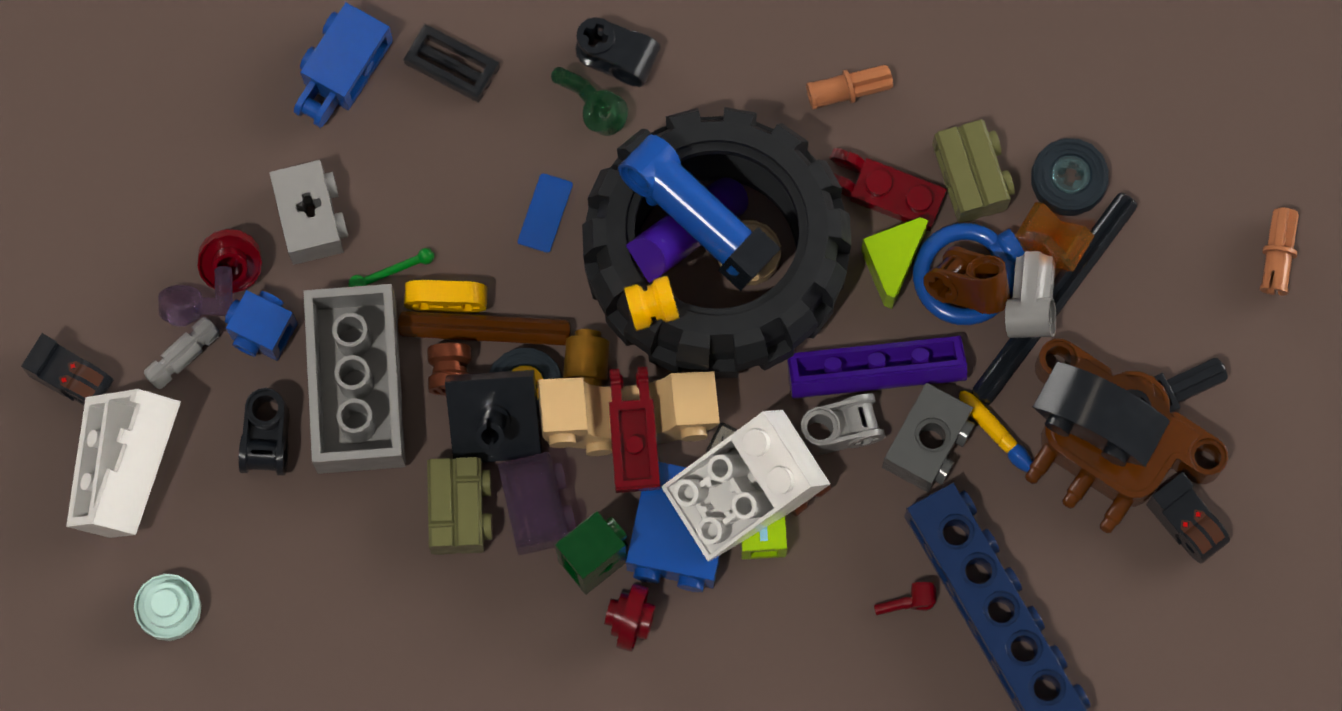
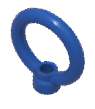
M952 224L933 233L920 247L913 265L914 288L925 308L937 318L956 325L979 324L993 318L998 313L982 314L973 309L954 307L936 300L927 292L923 278L931 269L934 257L944 246L959 240H971L988 248L991 256H997L1005 262L1012 298L1016 257L1022 256L1025 252L1009 228L997 234L978 224Z

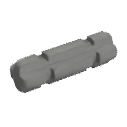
M202 317L191 327L193 331L190 334L185 332L160 355L162 359L159 362L153 361L144 370L145 377L154 387L162 389L172 380L171 375L174 372L179 374L203 352L201 348L203 345L209 346L219 337L220 332L218 328L208 318Z

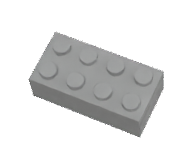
M392 284L303 290L312 463L317 473L406 467L397 303Z

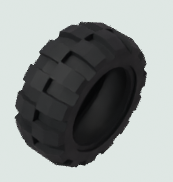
M724 107V116L700 117L699 110L696 108L666 116V125L652 133L648 129H640L617 148L618 158L612 166L600 170L587 198L588 212L586 222L582 224L583 258L592 298L597 300L605 314V322L626 346L636 345L648 354L649 362L674 373H680L682 368L702 372L715 371V379L738 378L740 370L760 366L765 371L794 356V349L806 338L814 339L833 314L834 304L840 291L844 289L851 250L850 214L845 212L841 200L842 187L827 161L816 160L807 150L808 141L783 123L777 124L773 129L756 122V112ZM652 134L661 137L673 147L680 158L681 165L698 181L717 180L728 177L765 195L786 218L794 237L796 253L782 279L767 293L749 303L736 307L713 309L694 306L674 297L680 319L665 322L652 317V323L649 328L636 331L624 287L638 284L646 291L648 290L647 286L651 285L652 282L649 283L627 249L626 244L639 236L644 222L655 206H650L646 202V197L637 194L629 188L621 178L618 166L647 136Z

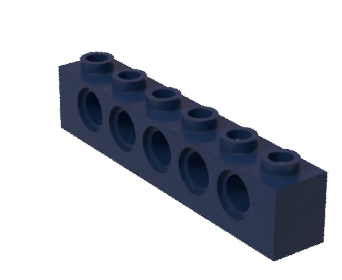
M951 483L909 506L904 516L1015 709L1017 711H1087L1086 709L1090 708L1091 704L1086 693L1078 683L1072 686L1064 672L1068 665L1062 652L1055 644L1049 646L1041 633L1045 629L1042 618L1034 606L1031 605L1027 608L1018 593L1022 591L1021 583L1015 572L1010 567L1004 569L997 558L996 553L1000 552V549L992 533L987 528L981 530L973 517L977 514V509L969 494L965 490L959 493L955 484ZM950 526L959 527L965 532L967 541L961 545H951L944 539L943 530ZM973 564L981 565L987 570L989 580L983 584H975L967 578L965 569ZM993 603L1005 604L1011 611V620L1005 623L995 622L989 616L988 606ZM1017 641L1028 643L1034 651V658L1028 662L1016 660L1011 653V645ZM1039 680L1051 682L1057 691L1056 699L1052 701L1040 700L1034 693V683Z

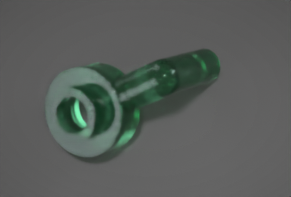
M557 67L552 71L551 80L555 84L577 93L585 102L583 121L590 130L604 136H611L622 129L628 117V107L621 96L608 90L597 91L587 79L562 67Z

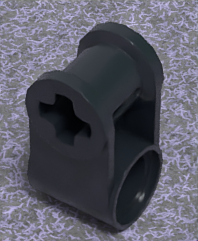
M594 17L583 21L578 27L575 50L577 58L585 66L613 76L627 85L643 87L661 47L656 40L648 35L628 30L603 18ZM595 38L600 39L602 41L598 42L596 44V47H591L588 45V43L592 44Z
M257 389L246 400L243 434L239 446L240 473H248L250 469L272 470L276 471L277 475L282 476L286 474L289 452L288 429L290 414L289 408L281 395L273 389ZM266 402L278 404V412L273 419L269 421L257 419V411L262 404Z

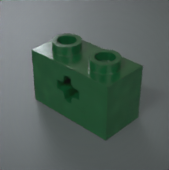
M596 511L555 544L558 562L583 593L587 595L626 564V547L628 544L625 539L627 535L613 517L610 516L604 520L599 512Z

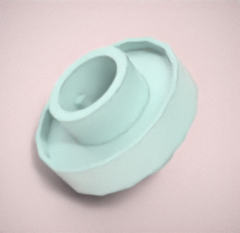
M162 574L149 579L141 586L136 594L134 603L136 621L142 629L157 640L165 641L180 639L190 633L200 619L202 608L199 594L192 584L181 576L173 574Z

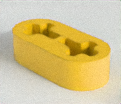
M413 280L405 283L404 306L416 311L482 312L487 308L488 287L485 284L471 281Z

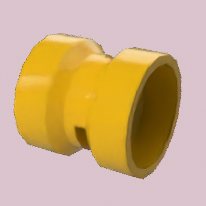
M668 276L654 279L652 284L647 286L648 290L646 291L638 284L624 287L636 331L649 328L652 323V317L665 322L680 319Z

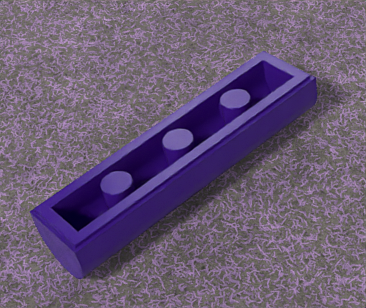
M723 177L705 187L737 218L746 211L748 196L744 187L738 181ZM667 214L626 244L643 275L650 283L690 255L701 244Z
M961 336L794 353V356L787 359L792 399L967 380V363Z

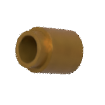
M576 330L575 336L566 338L563 378L583 377V381L590 385L602 386L607 384L610 341L602 338V333L597 330Z

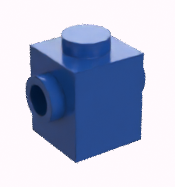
M247 290L241 301L238 299L233 301L225 317V323L228 324L226 330L231 339L234 340L232 345L236 349L252 357H256L259 352L276 361L279 360L298 324L293 312L283 308L284 302L276 296L265 291H261L258 296Z

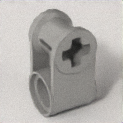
M872 393L852 396L840 402L810 409L803 416L798 430L799 436L812 455H823L847 448H859L879 442L886 437L884 429H880L873 409V404L876 400ZM813 423L824 424L830 431V436L824 440L815 439L809 434L807 427Z

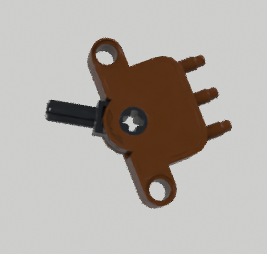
M1052 339L1042 346L1035 363V373L1044 385L1052 372L1045 358L1050 355H1059L1066 360L1068 365L1093 373L1129 391L1170 420L1146 467L1128 462L1125 467L1115 465L1106 460L1101 455L1102 450L1072 434H1069L1068 437L1061 436L1044 425L1041 433L1042 448L1030 464V469L1026 473L1025 479L1032 484H1036L1041 476L1046 474L1052 463L1055 462L1076 476L1068 487L1067 494L1062 499V503L1066 507L1074 508L1078 501L1083 499L1090 487L1111 499L1113 502L1100 523V529L1105 533H1112L1131 507L1145 503L1153 495L1170 468L1180 474L1183 472L1192 482L1208 484L1213 482L1226 467L1228 450L1225 444L1178 413L1181 408L1180 402L1215 387L1228 379L1226 368L1218 358L1208 360L1166 380L1163 373L1153 377L1140 371H1125L1112 376L1111 368L1065 339ZM1200 451L1210 453L1214 457L1216 467L1213 469L1201 468L1196 463L1195 453Z

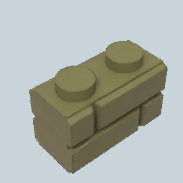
M981 119L963 124L960 127L956 126L938 131L934 134L932 146L957 222L966 223L983 216L987 217L1007 210L1011 200L1010 196L1015 194V189L1010 172L1008 170L1001 171L996 157L1002 154L996 131L988 132L985 121Z
M478 457L427 460L428 533L431 554L485 552L484 540H493L492 513H484L483 497L492 496L491 470H483L481 458Z

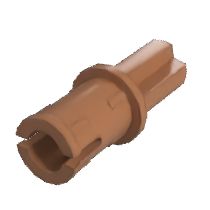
M882 65L850 74L848 70H843V75L806 83L809 102L812 110H815L819 107L847 100L852 104L855 103V98L890 90L893 87V78L888 66Z
M1280 207L1273 211L1268 245L1264 246L1262 250L1263 254L1266 255L1262 284L1260 285V291L1263 293L1275 295V290H1278L1279 296L1288 294L1292 259L1297 257L1294 244L1299 214L1296 210Z

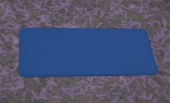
M544 173L540 174L517 241L518 244L546 253L550 252L573 186L571 181Z

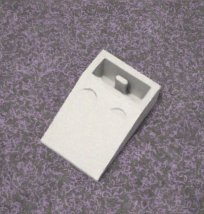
M783 410L763 411L662 485L661 488L707 561H711L794 511L829 486L830 482Z

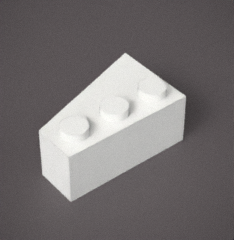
M140 389L85 397L66 527L108 538L136 535L181 401Z

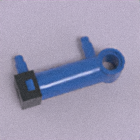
M652 134L647 136L619 164V174L629 188L637 194L646 197V202L650 206L658 204L722 264L718 271L739 291H742L781 249L759 227L752 232L681 165L676 151L661 137Z

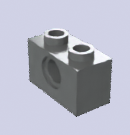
M926 383L887 452L882 468L928 493L934 482L942 485L954 464V461L948 458L954 445L957 444L963 447L975 426L974 423L969 421L973 407ZM934 431L941 436L943 445L936 449H929L921 443L919 436L923 432Z

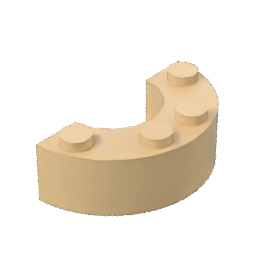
M715 371L671 373L665 378L649 382L650 399L654 401L657 444L677 440H704L708 438L707 431L720 423ZM583 377L539 379L538 391L542 435L549 442V446L552 448L571 447L586 449V455L588 456L611 454L612 439L609 402H612L611 387L590 385L583 381ZM637 385L623 386L621 390L622 401L640 400Z

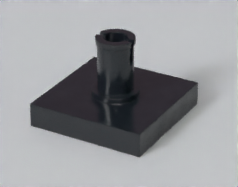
M534 370L446 376L445 389L453 459L478 457L481 458V462L542 458Z

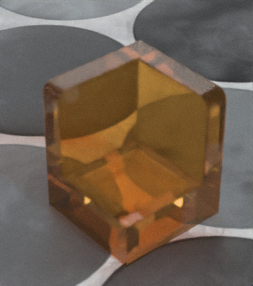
M1036 202L1015 237L1029 251H1040L1045 255L1053 256L1055 268L1073 272L1093 240L1094 235L1086 226L1061 221L1044 203Z

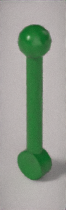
M422 248L418 255L368 276L354 275L349 280V287L367 286L417 264H430L434 260V252L429 248Z

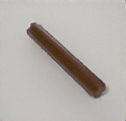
M402 311L398 318V332L403 337L566 346V338L571 336V325L567 320Z

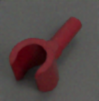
M914 582L911 584V597H902L875 604L876 615L910 608L919 611L930 610L936 602V588L931 582Z

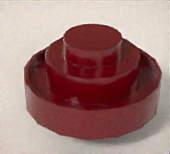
M224 229L216 231L205 238L199 248L197 267L200 277L209 287L219 292L235 293L243 291L253 285L261 273L262 254L259 245L250 235L240 230Z
M633 584L630 593L622 592L619 600L611 598L604 624L612 626L611 635L618 637L617 648L632 652L637 638L647 640L656 605L647 603L648 587Z

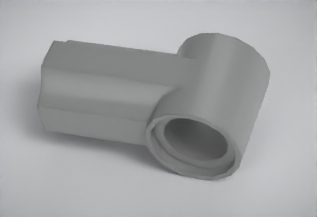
M1025 251L1022 256L1016 257L1012 299H1007L1005 307V326L1009 338L1053 337L1055 335L1056 307L1053 299L1055 261L1053 256L1045 255L1040 251Z

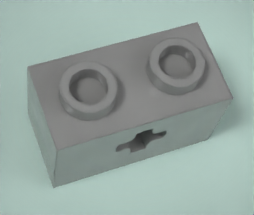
M316 160L269 172L288 254L293 265L344 253L341 239L349 236L343 212L334 213L331 198L339 197L333 171L325 173L321 161ZM314 205L316 208L315 216L307 217V207Z

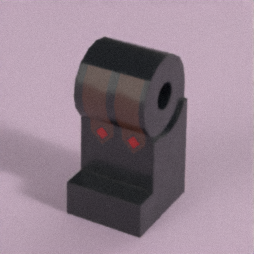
M43 333L21 365L32 379L82 405L85 404V397L106 394L114 381L111 376L100 368L60 346L57 341Z
M1182 472L1156 492L1146 506L1179 545L1181 544L1194 560L1202 564L1228 544L1230 538L1224 526L1208 510L1192 489L1194 485Z

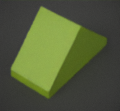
M919 217L863 239L861 253L885 307L892 309L926 232L928 220Z

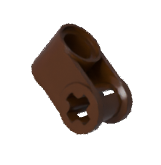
M960 246L948 248L943 255V262L937 268L930 269L923 278L925 289L936 300L973 309L982 314H995L1005 310L1007 299H1011L1005 262L997 256L976 253Z

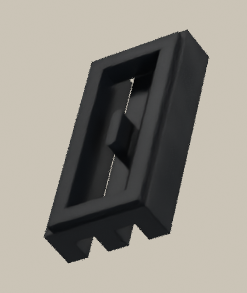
M424 24L404 57V63L409 67L478 103L483 96L484 89L490 85L493 74L496 75L500 68L499 62ZM429 39L484 68V71L481 74L424 43ZM418 53L476 83L475 86L417 56Z

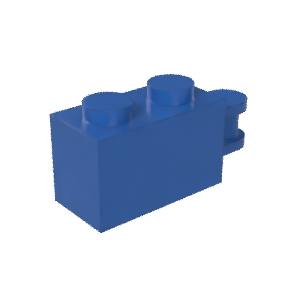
M345 2L339 13L333 12L328 17L322 31L324 34L323 38L316 48L312 46L307 50L300 63V73L306 88L297 100L293 112L298 116L305 114L314 119V125L319 128L325 125L337 105L349 111L393 42L388 25ZM317 94L326 98L323 104L314 100Z

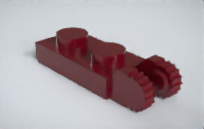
M838 148L833 149L830 160L838 166L859 173L856 184L834 173L842 187V195L850 197L851 202L905 223L919 217L928 220L926 231H931L945 197L946 188L869 158L864 160L855 153Z
M637 367L636 385L639 389L640 400L622 401L623 376L620 373V369H610L612 402H609L616 493L660 490L654 401L650 399L647 367Z

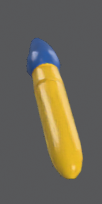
M960 391V401L973 407L970 416L1007 453L1009 460L1014 466L1024 472H1028L1032 459L1027 449L1017 444V441L1009 434V431L974 394L968 391Z

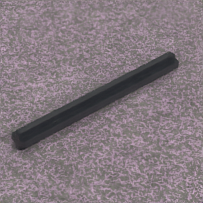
M1117 194L1054 278L1053 299L1056 307V316L1135 212L1137 203L1127 194ZM1041 337L1010 338L974 385L972 394L982 403L990 405Z

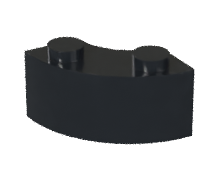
M1061 362L1055 364L1033 405V408L1046 419L1045 426L1048 429L1064 437L1072 434L1102 450L1101 455L1106 460L1125 467L1127 462L1146 467L1170 422L1151 405L1120 386L1093 373Z

